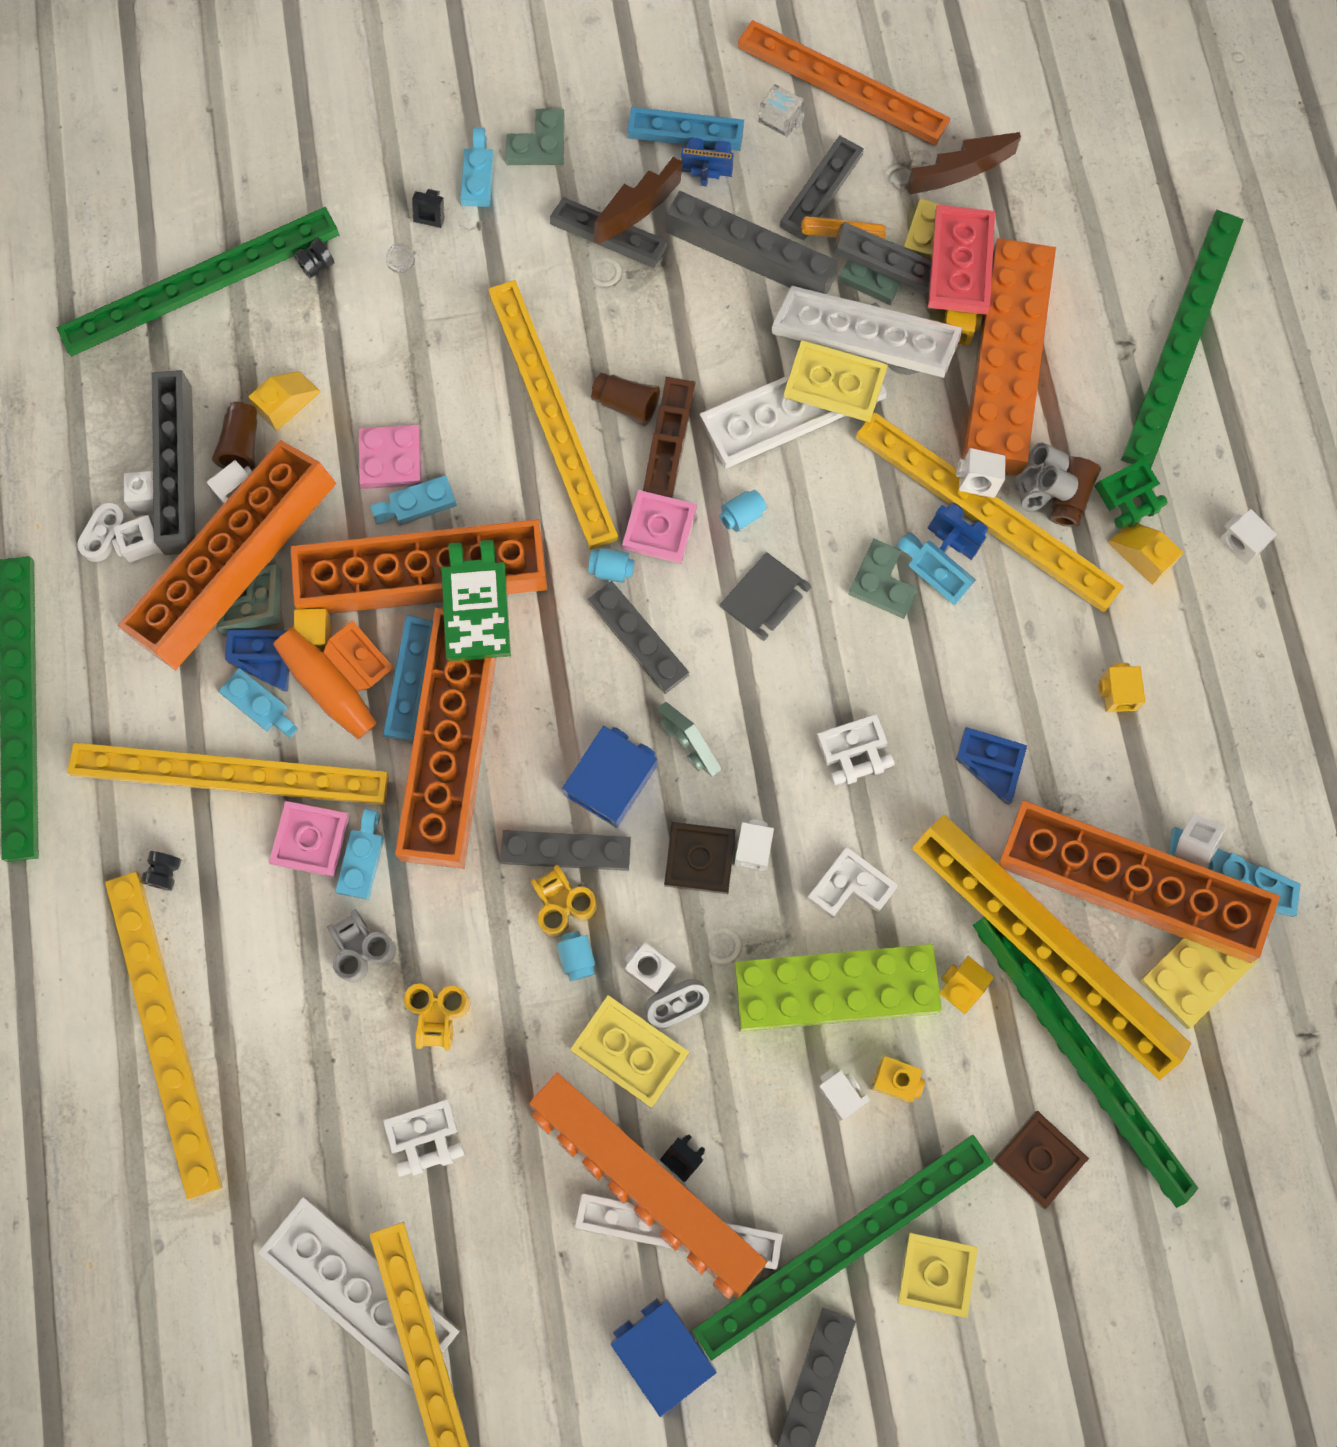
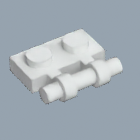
M877 714L817 733L816 737L826 764L831 765L839 762L841 766L840 771L830 774L834 785L844 782L848 785L857 782L859 777L871 773L875 776L884 773V769L894 766L891 754L879 757L877 749L886 747L888 744ZM866 753L868 762L855 766L852 765L850 758Z
M448 1099L383 1120L392 1154L405 1150L408 1160L396 1164L399 1177L411 1173L413 1176L424 1173L426 1168L438 1164L446 1166L452 1164L453 1159L465 1156L461 1142L451 1146L447 1143V1136L459 1133L450 1100ZM435 1141L436 1151L419 1155L417 1146Z

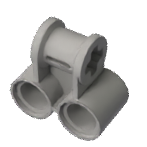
M1044 442L1033 446L1028 456L1029 467L1018 474L1013 481L1015 489L1020 492L1022 497L1020 500L1021 506L1026 511H1035L1042 508L1052 497L1062 501L1069 500L1078 489L1077 477L1067 472L1069 456Z
M356 909L351 911L349 917L336 925L330 924L327 926L330 935L341 950L335 956L333 969L345 981L350 983L361 981L368 972L367 961L370 960L377 965H385L390 963L396 955V946L393 940L382 932L370 933L366 923ZM378 941H386L387 949L385 953L381 956H373V945ZM356 958L358 961L357 970L352 974H345L343 970L345 962L348 959Z

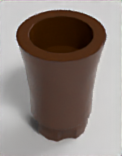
M600 372L593 383L591 399L646 426L651 421L657 408L660 388L659 386L643 384L614 374L608 375Z
M231 402L227 408L218 444L212 456V461L220 468L224 469L235 460L243 469L246 466L251 470L255 468V437L258 422L256 419L257 410L254 406L243 402Z
M1069 456L1067 472L1077 477L1078 489L1069 500L1062 501L1056 497L1053 498L1050 519L1061 526L1078 527L1082 516L1085 514L1089 497L1101 472V467L1091 460Z

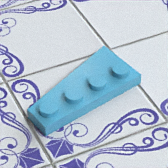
M1177 827L1171 830L1168 854L1175 856L1180 836L1184 830ZM1219 848L1217 849L1207 869L1280 895L1275 914L1289 917L1297 916L1300 883L1263 866L1258 867L1245 861L1243 857L1234 853H1227Z

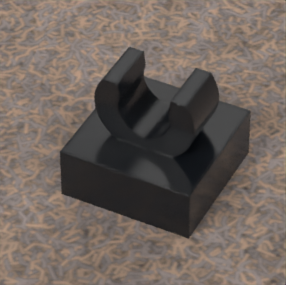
M427 189L426 193L415 191L412 197L413 222L442 227L444 223V197L439 196L440 191Z
M689 1134L684 1136L682 1140L678 1137L660 1158V1161L684 1183L704 1161L701 1157L705 1152L704 1147H700L695 1152L687 1145L692 1138Z

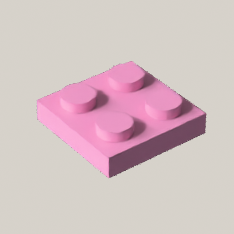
M419 425L359 428V481L362 489L414 486L422 483Z
M638 490L622 543V549L681 564L697 504Z
M285 801L269 863L273 866L334 877L350 815L345 812Z

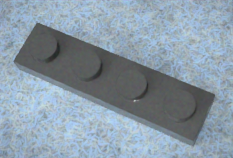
M839 135L780 220L779 227L804 241L808 235L801 232L802 220L806 216L821 217L862 157L864 148Z
M562 197L550 215V225L595 243V220L601 212ZM631 226L624 232L598 245L655 268L667 249L668 240Z
M847 222L840 226L833 249L834 254L929 295L930 259Z
M612 581L588 598L589 605L664 694H667L689 676V671Z
M503 830L500 862L501 864L554 867L558 864L559 867L629 871L631 837Z
M822 1307L776 1445L777 1447L816 1446L856 1323L855 1320Z

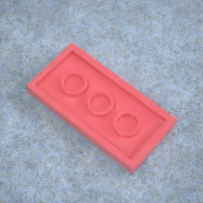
M937 204L934 219L928 308L988 314L991 296L995 211Z

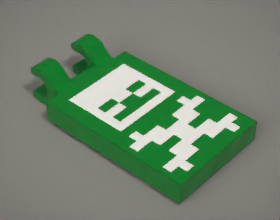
M493 540L480 541L482 559L464 561V549L461 542L449 543L451 566L441 567L445 646L448 662L511 657L506 566L504 562L496 563Z

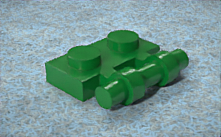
M1145 458L1100 480L1094 485L1109 511L1117 507L1121 510V516L1115 518L1114 521L1119 529L1126 526L1133 527L1140 523L1141 518L1156 515L1168 503L1164 495L1156 497L1152 489L1157 487L1160 482ZM1136 497H1139L1142 502L1138 507H1136L1132 500Z

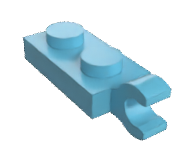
M474 127L473 149L464 148L460 198L462 206L490 207L494 153L493 149H486L487 136H485V128Z
M444 475L388 494L390 503L379 502L371 505L370 508L376 524H382L397 517L399 525L456 507L457 504L447 476Z
M909 533L907 536L904 535L897 544L902 551L913 558L908 566L953 605L961 600L976 581L973 576L930 540L922 545L921 541L914 534Z
M240 668L218 691L265 731H268L274 725L290 738L298 729L293 722L283 715L288 709L287 706Z
M364 809L361 819V831L351 830L335 891L337 894L365 900L370 898L384 841L383 836L375 835L380 820V814H377V811Z

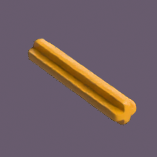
M806 216L801 223V232L805 235L837 238L840 226L847 222L884 239L886 227L883 224Z

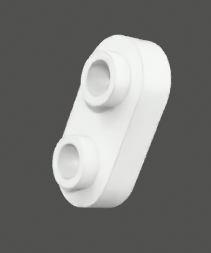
M106 503L99 506L79 537L78 550L87 560L100 562L105 560L114 548L112 540L116 539L113 527L127 522L126 514L118 505ZM111 519H116L113 525H108ZM101 544L99 550L93 551L94 546Z

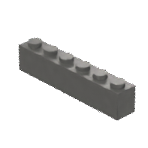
M680 190L666 213V233L789 288L796 286L827 294L835 280L838 260Z
M182 370L152 372L154 543L164 555L181 554L195 538L192 386Z

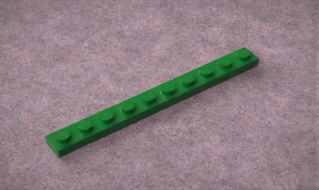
M325 206L56 328L68 353L72 357L293 257V253L299 249L310 247V242L316 238H320L324 243L340 236L339 231Z
M1216 209L1121 461L1134 464L1145 458L1150 468L1153 466L1244 219Z
M30 556L0 559L2 860L5 862L39 859L34 560Z
M985 917L977 921L972 926L977 931L981 942L990 949L997 959L999 967L1008 974L1016 985L1020 996L1029 1003L1036 1013L1039 1022L1047 1028L1057 1042L1059 1050L1067 1056L1077 1070L1080 1079L1088 1085L1096 1096L1100 1107L1109 1114L1117 1125L1121 1136L1130 1143L1138 1154L1142 1165L1156 1179L1163 1194L1171 1200L1176 1208L1186 1204L1199 1188L1040 969Z
M971 1135L747 1290L739 1299H734L694 1327L692 1331L709 1359L712 1361L993 1165V1162L976 1137Z

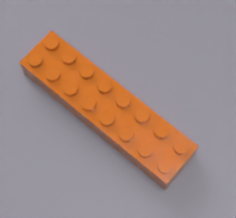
M997 238L993 249L990 308L988 314L982 315L962 459L966 457L970 448L1006 456L1005 474L1017 476L1023 472L1028 462L1056 247Z
M280 440L117 626L136 643L176 671L337 483L319 461Z
M539 519L291 546L294 606L297 610L326 609L329 614L443 602L441 567L451 566L449 543H462L464 561L481 560L480 541L493 540L496 563H505L507 595L548 590Z
M435 608L395 855L401 862L465 869L497 658L448 662L446 659L443 608Z
M1024 800L1021 803L999 861V865L1006 871L1250 964L1261 956L1280 899V895Z
M558 1072L529 1102L533 1110L531 1117L544 1132L549 1135L554 1131L558 1135L556 1140L559 1142V1145L573 1158L578 1153L584 1159L582 1161L584 1168L598 1181L602 1176L610 1182L607 1185L610 1188L609 1191L623 1204L627 1200L631 1201L636 1206L633 1209L635 1215L648 1227L655 1223L662 1230L660 1237L673 1250L676 1251L681 1247L689 1254L686 1257V1261L698 1273L703 1275L707 1271L715 1278L713 1286L727 1299L732 1295L739 1299L764 1269L768 1262Z

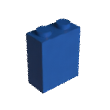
M603 725L562 787V792L568 799L613 827L618 828L657 768L658 761L654 756L656 753L648 746L641 743L636 746L627 740L629 738L628 735L620 729L613 727L610 730Z
M656 1298L641 1310L644 1317L635 1324L628 1320L613 1332L616 1338L611 1341L610 1345L659 1417H661L714 1376L717 1371L668 1299L660 1303L658 1298Z

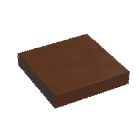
M1035 1111L992 1161L1040 1207L1046 1209L1089 1158L1039 1111Z

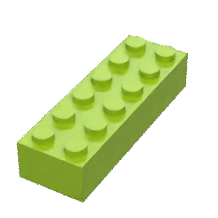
M933 944L736 961L734 964L740 1032L936 1015L942 1011Z

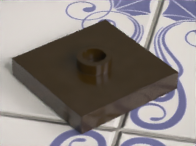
M672 822L664 887L728 895L736 829Z

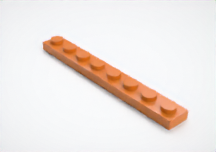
M754 20L750 22L738 40L739 49L934 146L937 145L950 123V117Z

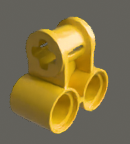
M558 864L547 875L538 880L532 879L530 881L544 904V907L538 914V922L542 931L547 936H562L569 927L568 917L570 915L577 920H587L595 914L597 903L593 892L586 887L572 889ZM577 897H587L590 900L589 908L584 911L575 910L573 902ZM557 913L562 916L561 925L554 929L548 928L545 925L547 916Z
M414 984L407 989L404 995V1004L409 1011L419 1016L415 1037L416 1049H422L424 1046L444 1047V1050L447 1051L451 1050L453 1018H461L466 1015L471 1005L470 998L464 990L454 985L447 986L440 991L437 997L436 993L424 984ZM420 992H427L429 995L428 1004L422 1009H416L413 1004L414 997ZM452 994H460L462 997L461 1006L454 1011L448 1010L446 1007L447 998ZM428 1034H441V1035H440V1036H436V1035H428Z

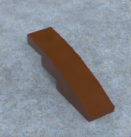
M1020 132L963 140L961 151L937 154L935 165L911 168L908 181L909 194L940 189L970 179L997 166L1016 154L1021 139Z
M672 157L659 175L648 170L635 188L623 184L595 220L594 242L600 244L624 232L664 202L680 184L683 161Z
M666 377L643 487L645 492L673 498L693 402L695 381Z

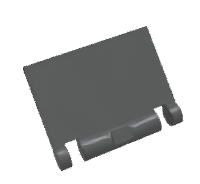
M766 552L720 603V607L752 631L759 639L765 641L768 634L760 627L764 624L768 629L774 631L803 598L802 594L794 588L798 585L803 591L808 592L811 585Z

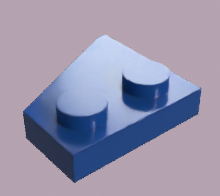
M227 630L225 660L229 664L282 691H288L289 669L273 645L288 630Z
M966 727L963 731L956 760L1000 800L1010 805L1015 794L1027 745Z

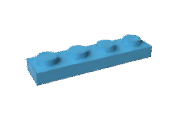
M631 107L627 134L630 139L687 145L690 137L701 138L704 141V147L715 148V143L718 141H727L731 143V150L741 151L744 120Z
M409 615L405 617L382 737L410 743L414 741L433 620Z

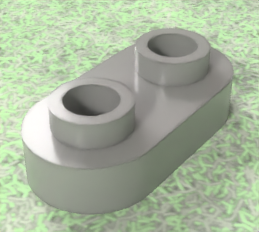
M687 979L651 996L645 1004L644 1012L653 1027L659 1029L668 1028L703 1011L709 1003V993L701 981ZM695 991L692 996L686 997L688 992ZM665 1005L662 1010L656 1011L657 1007Z

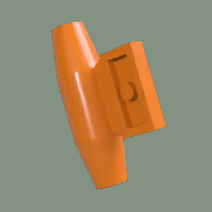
M353 620L327 641L323 652L294 628L286 631L273 643L297 682L331 719L357 740L377 724L358 691L370 689L392 671L394 667Z

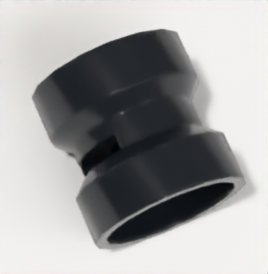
M320 238L310 242V247L306 249L301 248L293 253L299 266L309 279L317 275L320 268H328L335 263L331 253Z
M150 851L147 859L150 867L142 874L140 883L172 891L175 883L173 872L179 869L182 859L169 854Z

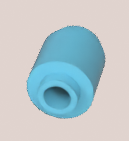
M754 489L750 492L744 491L721 506L722 513L720 514V519L727 529L730 530L732 528L738 532L762 517V512L767 509L766 503L758 491Z
M607 548L593 549L590 556L588 573L594 574L595 578L625 583L626 577L632 578L635 560L630 559L629 552Z
M580 931L562 935V942L556 944L564 975L568 974L570 982L594 975L593 966H596L588 936H581Z

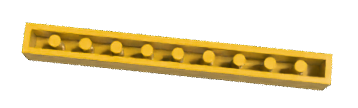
M945 814L913 845L912 850L1159 1081L1183 1061L1192 1043Z

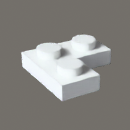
M846 846L807 899L831 918H834L851 894H854L879 913L898 888V885Z

